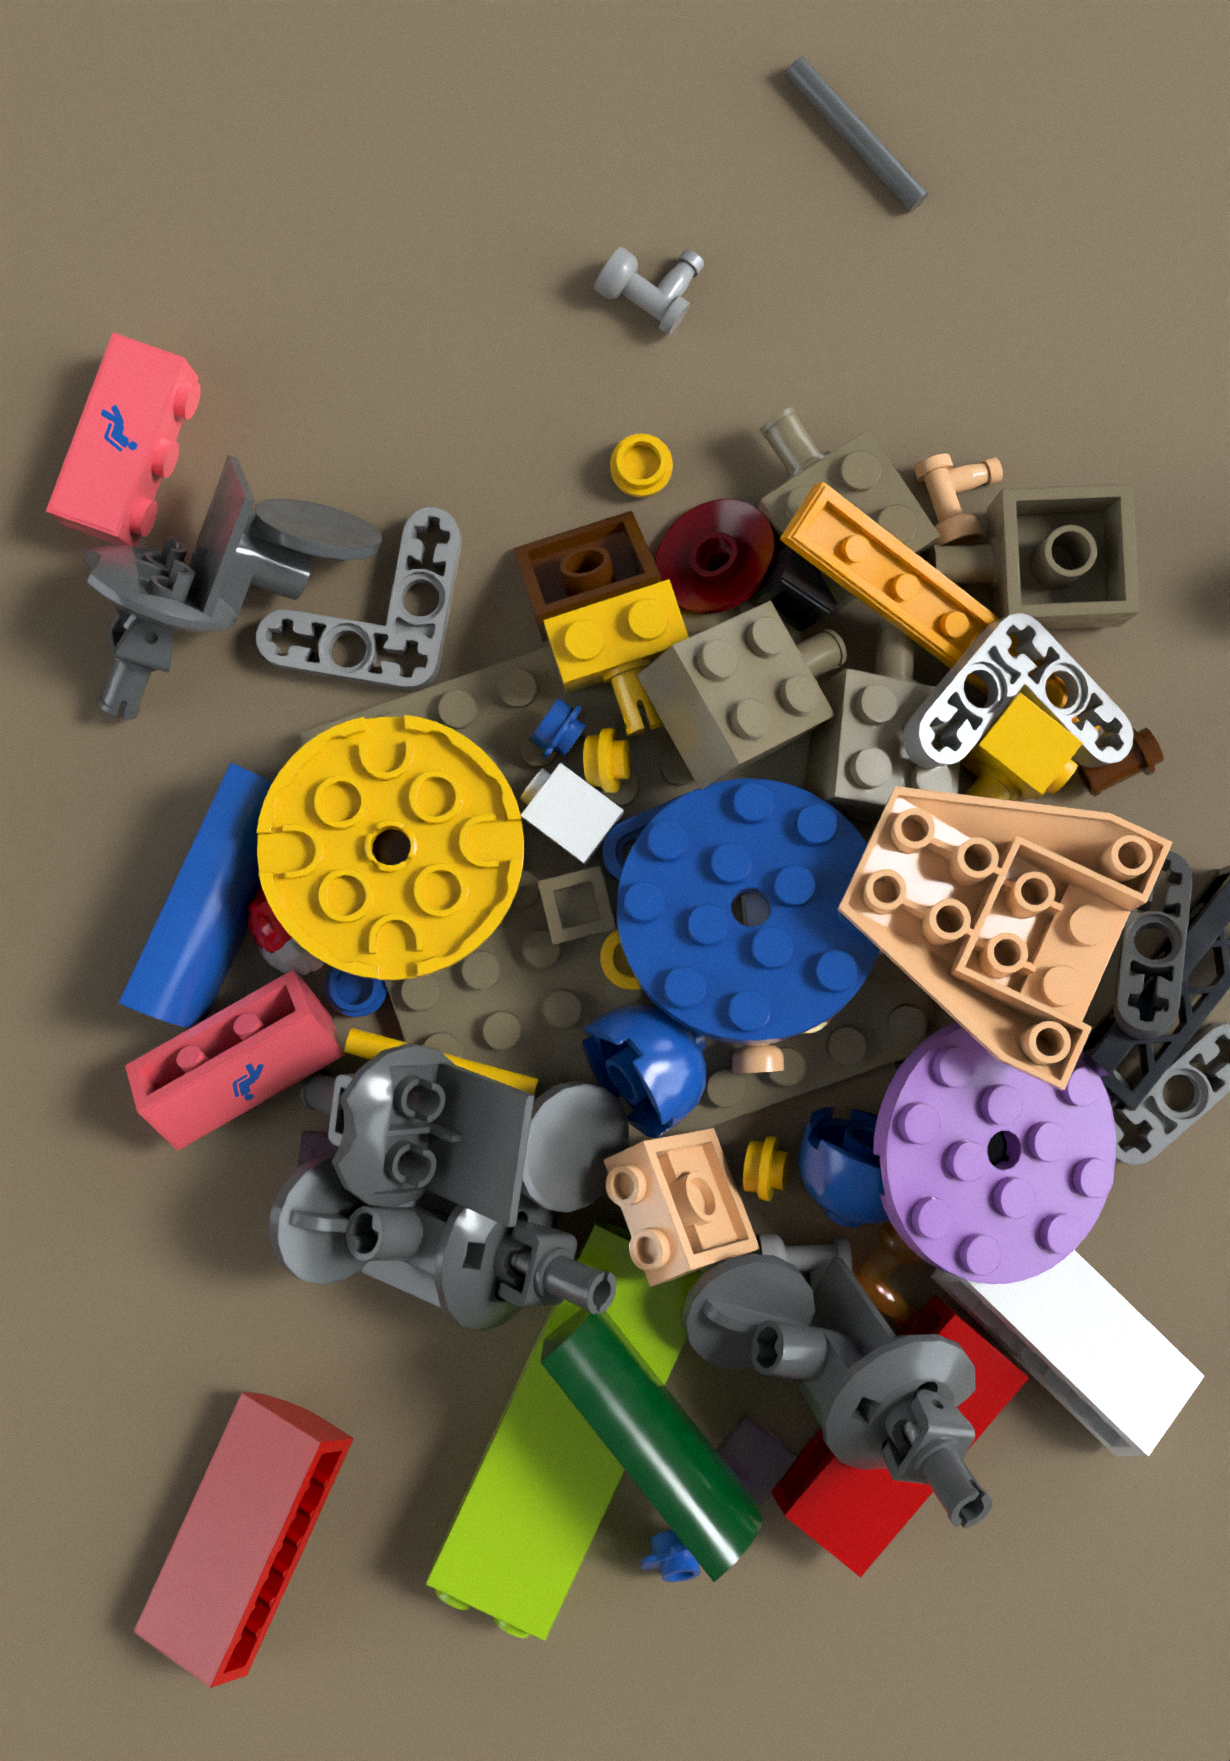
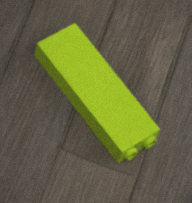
M595 1215L575 1260L598 1270L608 1271L614 1275L617 1284L616 1293L606 1312L665 1385L686 1340L681 1312L687 1293L698 1279L710 1269L704 1268L685 1277L650 1287L644 1270L638 1268L630 1257L629 1243L632 1238L630 1231ZM565 1300L559 1305H553L434 1557L426 1585L436 1589L437 1597L446 1604L460 1610H468L472 1606L493 1616L495 1624L512 1636L527 1638L530 1634L543 1641L546 1640L625 1471L540 1363L544 1338L582 1309V1307Z

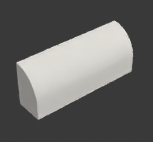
M1075 1250L1060 1263L1040 1275L1009 1284L977 1283L949 1274L938 1268L930 1276L1116 1457L1149 1456L1204 1378V1375Z

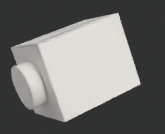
M562 763L557 766L552 774L545 769H541L520 797V800L528 805L522 812L521 817L584 866H586L604 842L610 830L617 825L624 815L622 808Z

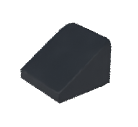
M789 546L776 554L768 577L751 596V599L758 605L771 601L781 620L799 632L833 613L837 606L836 600L818 569Z

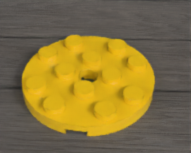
M404 715V717H376L368 719L360 717L333 726L318 734L303 745L279 771L265 797L257 826L258 874L268 904L287 933L314 957L331 967L363 978L376 980L419 978L449 968L465 959L477 950L500 925L510 909L522 874L524 836L521 815L515 796L503 773L493 760L466 736L436 721L417 716ZM390 829L399 830L409 838L411 850L404 862L402 861L397 865H385L376 860L372 851L373 842L383 831Z

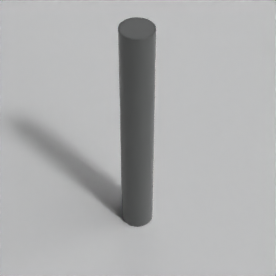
M804 56L794 61L788 68L785 76L910 212L919 207L929 194L925 188Z

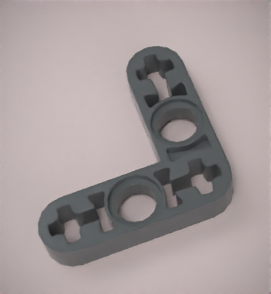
M1172 851L1168 852L1161 870L1166 871L1165 877L1167 882L1177 885L1169 886L1163 899L1162 912L1149 911L1153 901V887L1147 902L1138 907V909L1144 912L1138 913L1136 909L1130 911L1122 930L1113 1006L1114 1018L1121 1030L1139 1040H1153L1164 1035L1175 1021L1180 1007L1193 880L1192 871L1186 860ZM1175 913V914H1176V918L1173 917V916H1171V915H1169V914ZM1154 928L1160 930L1170 939L1172 951L1167 957L1160 960L1145 958L1137 951L1134 944V936L1144 929ZM1132 970L1138 973V975L1131 976L1129 971ZM1168 975L1169 981L1160 976ZM1144 976L1157 977L1153 987L1152 1001L1153 1005L1164 1008V1011L1155 1013L1151 1022L1139 1020V1009L1128 1006V1003L1137 1002L1143 989Z

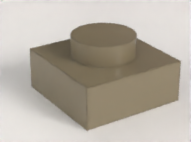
M601 866L537 881L553 945L616 929Z

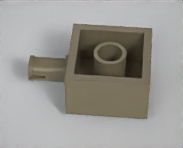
M793 407L781 411L760 428V434L766 438L790 474L787 482L761 498L758 509L764 513L774 530L778 553L788 547L779 538L813 485L820 482L826 483L920 557L928 553L931 546L940 537V534L869 429L832 453H821L797 417ZM818 569L837 602L835 611L823 618L825 620L858 598Z
M1133 483L1005 488L998 493L987 507V544L932 545L930 548L929 564L955 584L987 582L989 589H991L992 613L1000 619L1011 614L1023 613L1032 616L1046 630L1119 627L1140 613Z
M769 601L672 645L641 671L637 678L697 785L703 790L791 745L834 717L835 713L815 677L843 665L846 662L847 652L846 646L839 634L827 628L795 644L772 602Z
M888 621L877 625L876 632L878 637L874 674L846 668L819 685L835 716L811 731L805 788L806 791L828 802L847 819L876 825L895 786L957 794L960 761L935 769L922 768L914 763L905 751L903 742L904 728L911 716L936 687L920 684L913 679L916 642ZM952 716L949 721L931 727L935 733L931 745L935 750L944 747L940 738L951 724L960 722Z

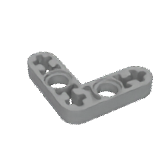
M437 507L422 508L415 511L407 519L401 538L386 626L290 609L276 610L267 614L260 622L256 631V644L260 653L271 664L287 671L403 691H419L428 687L436 679L441 666L462 548V536L455 519L447 511ZM431 524H439L443 536L449 538L447 544L440 543L436 545L432 562L435 569L445 568L444 576H440L427 569L409 570L411 562L422 567L424 566L426 550L422 541L416 539L418 533H428ZM418 583L432 585L439 593L437 608L426 616L412 615L404 606V598L407 591ZM287 624H293V631L299 637L317 641L316 629L324 628L325 630L318 643L320 662H311L315 653L310 648L301 646H290L287 656H281V649L271 642L273 634H284ZM355 634L363 638L366 644L364 659L356 666L341 667L332 658L333 644L340 636ZM378 638L387 639L383 648L387 653L395 655H406L409 646L416 645L419 655L427 660L426 667H417L414 669L412 677H404V671L400 665L381 660L382 673H372L379 658Z
M1016 613L992 622L981 632L908 720L904 728L903 742L905 751L911 760L922 768L935 769L957 763L970 752L1014 696L1020 692L1083 742L1072 756L1082 766L1095 768L1121 761L1129 754L1133 746L1134 734L1131 723L1123 711L1040 622L1030 615ZM1011 634L1016 635L1019 640L1015 647L1018 656L1012 657L1008 652V648L1012 643L1009 637ZM1040 659L1042 665L1037 667L1033 662ZM969 673L979 676L987 686L988 698L982 709L970 704L965 697L964 681ZM1050 675H1056L1066 685L1068 698L1062 709L1055 707L1047 698L1045 685ZM952 716L960 722L951 724L940 738L944 747L935 750L931 745L935 737L931 727L949 721ZM1075 716L1080 720L1076 723H1072L1071 721L1072 718ZM1099 725L1104 730L1100 738L1104 747L1100 749L1094 743L1099 735L1094 727Z
M1229 1022L1211 1023L1196 1033L1135 1111H1127L1121 1105L1113 1108L1117 1102L1108 1095L1112 1108L1123 1120L1135 1125L1142 1122L1144 1125L1138 1132V1136L1143 1143L1136 1149L1127 1144L1121 1147L1118 1145L1124 1134L1115 1123L1116 1160L1138 1165L1145 1164L1154 1159L1230 1092V1063L1217 1062L1205 1072L1208 1076L1215 1079L1212 1085H1210L1202 1072L1189 1064V1061L1194 1058L1196 1063L1207 1065L1218 1055L1220 1050L1215 1041L1218 1037L1230 1040ZM1115 1070L1112 1075L1129 1089L1130 1086ZM1182 1074L1190 1079L1193 1084L1194 1097L1188 1107L1183 1110L1173 1111L1164 1102L1162 1091L1164 1084L1169 1078Z

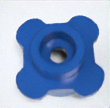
M672 1529L660 1532L650 1538L652 1555L643 1557L640 1560L641 1569L661 1571L662 1580L665 1582H681L700 1575V1564Z

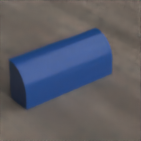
M230 763L118 1003L153 1018L186 1028H191L207 1018L248 930V918L250 915L248 906L255 898V893L261 887L258 874L257 826L263 802L273 781Z

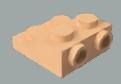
M714 1128L642 1141L604 1159L608 1171L606 1178L607 1194L615 1204L621 1207L632 1237L629 1243L630 1257L638 1268L644 1270L650 1287L685 1277L704 1268L720 1264L727 1259L747 1255L760 1249Z

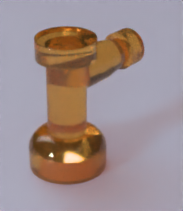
M888 1221L884 1222L878 1230V1239L882 1245L854 1276L875 1307L893 1318L895 1324L904 1332H909L918 1324L922 1313L911 1303L907 1304L902 1296L885 1280L901 1262L906 1265H915L922 1258L909 1248L891 1222Z

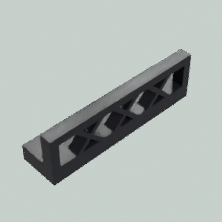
M1230 865L1216 872L1190 906L1180 1007L1178 1010L1179 1025L1172 1034L1162 1035L1153 1040H1139L1127 1035L1120 1029L1114 1018L1113 1004L1089 1034L1082 1052L1085 1055L1082 1060L1100 1076L1107 1094L1127 1111H1135L1230 988V959L1228 952L1230 939H1227L1225 930L1230 923ZM1168 936L1165 937L1149 959L1160 960L1171 953L1172 946ZM1209 949H1213L1217 976L1209 986L1189 987L1188 975ZM1168 975L1160 976L1169 981ZM1144 976L1143 989L1137 1002L1128 1003V1006L1139 1009V1020L1151 1022L1155 1013L1163 1009L1153 1005L1152 1001L1153 987L1157 977ZM1190 995H1201L1192 1007ZM1164 1043L1154 1056L1152 1044ZM1138 1045L1142 1072L1128 1089L1112 1073L1132 1047Z

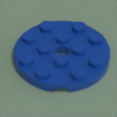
M750 778L716 782L703 790L700 788L695 789L676 799L658 813L640 833L628 854L619 881L617 893L619 938L628 964L639 982V986L648 998L671 1019L693 1032L722 1042L752 1045L776 1043L788 1040L790 1037L809 1031L823 1022H827L838 1014L862 987L880 951L876 945L837 910L867 847L865 840L853 824L828 802L806 790L779 781ZM756 892L767 903L769 917L761 925L754 927L744 926L734 918L731 904L741 895Z

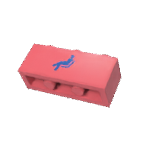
M112 332L47 506V513L68 528L116 545L137 547L140 536L146 537L150 533L157 515V502L154 498L162 477L168 478L172 474L178 460L179 444L176 442L183 420L192 418L200 400L201 387L197 383L199 377L184 357Z
M295 969L128 1063L125 1065L137 1112L178 1151L346 1054L328 1009Z

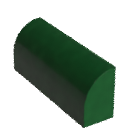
M584 1308L580 1309L544 1338L540 1363L711 1580L715 1582L738 1561L759 1533L763 1521L760 1506L606 1311L602 1314H592Z

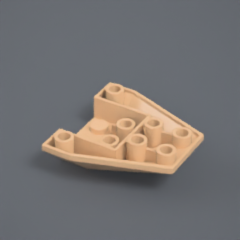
M895 786L837 910L994 1058L1062 1091L1067 1086L1092 1028L1082 1021L1130 911L1147 902L1173 842L1107 812Z

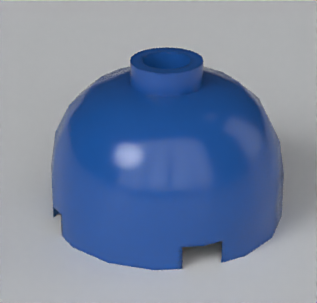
M652 1003L622 1005L585 1026L583 1031L591 1035L582 1041L583 1050L594 1076L601 1087L607 1089L616 1098L622 1096L633 1108L634 1111L626 1117L628 1122L647 1137L659 1138L678 1125L698 1104L706 1087V1062L702 1051L706 1048V1043L703 1035L677 1023Z
M824 1107L812 1112L801 1142L798 1158L800 1177L809 1195L825 1210V1214L829 1219L845 1227L856 1228L862 1224H880L890 1221L879 1195L884 1193L880 1156L873 1154L874 1134L878 1116L866 1111L853 1109L850 1117L852 1121L841 1118H832L835 1107Z

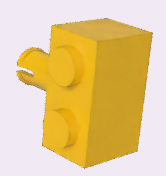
M669 579L543 620L566 694L602 682H611L626 726L627 736L644 733V725L637 707L639 705L643 707L650 731L664 725L637 675L672 645L689 638Z
M1020 692L1014 696L970 752L960 760L961 765L978 777L964 795L1019 802L1031 798L1038 800L1046 792L1054 795L1065 785L1077 769L1078 765L1071 758L1083 742Z

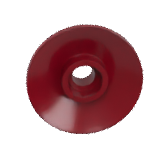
M737 499L712 500L690 509L670 526L657 549L655 564L662 581L670 580L679 609L694 614L719 613L741 604L751 597L764 583L774 564L776 536L767 517L754 505ZM726 563L723 567L717 569L721 564Z

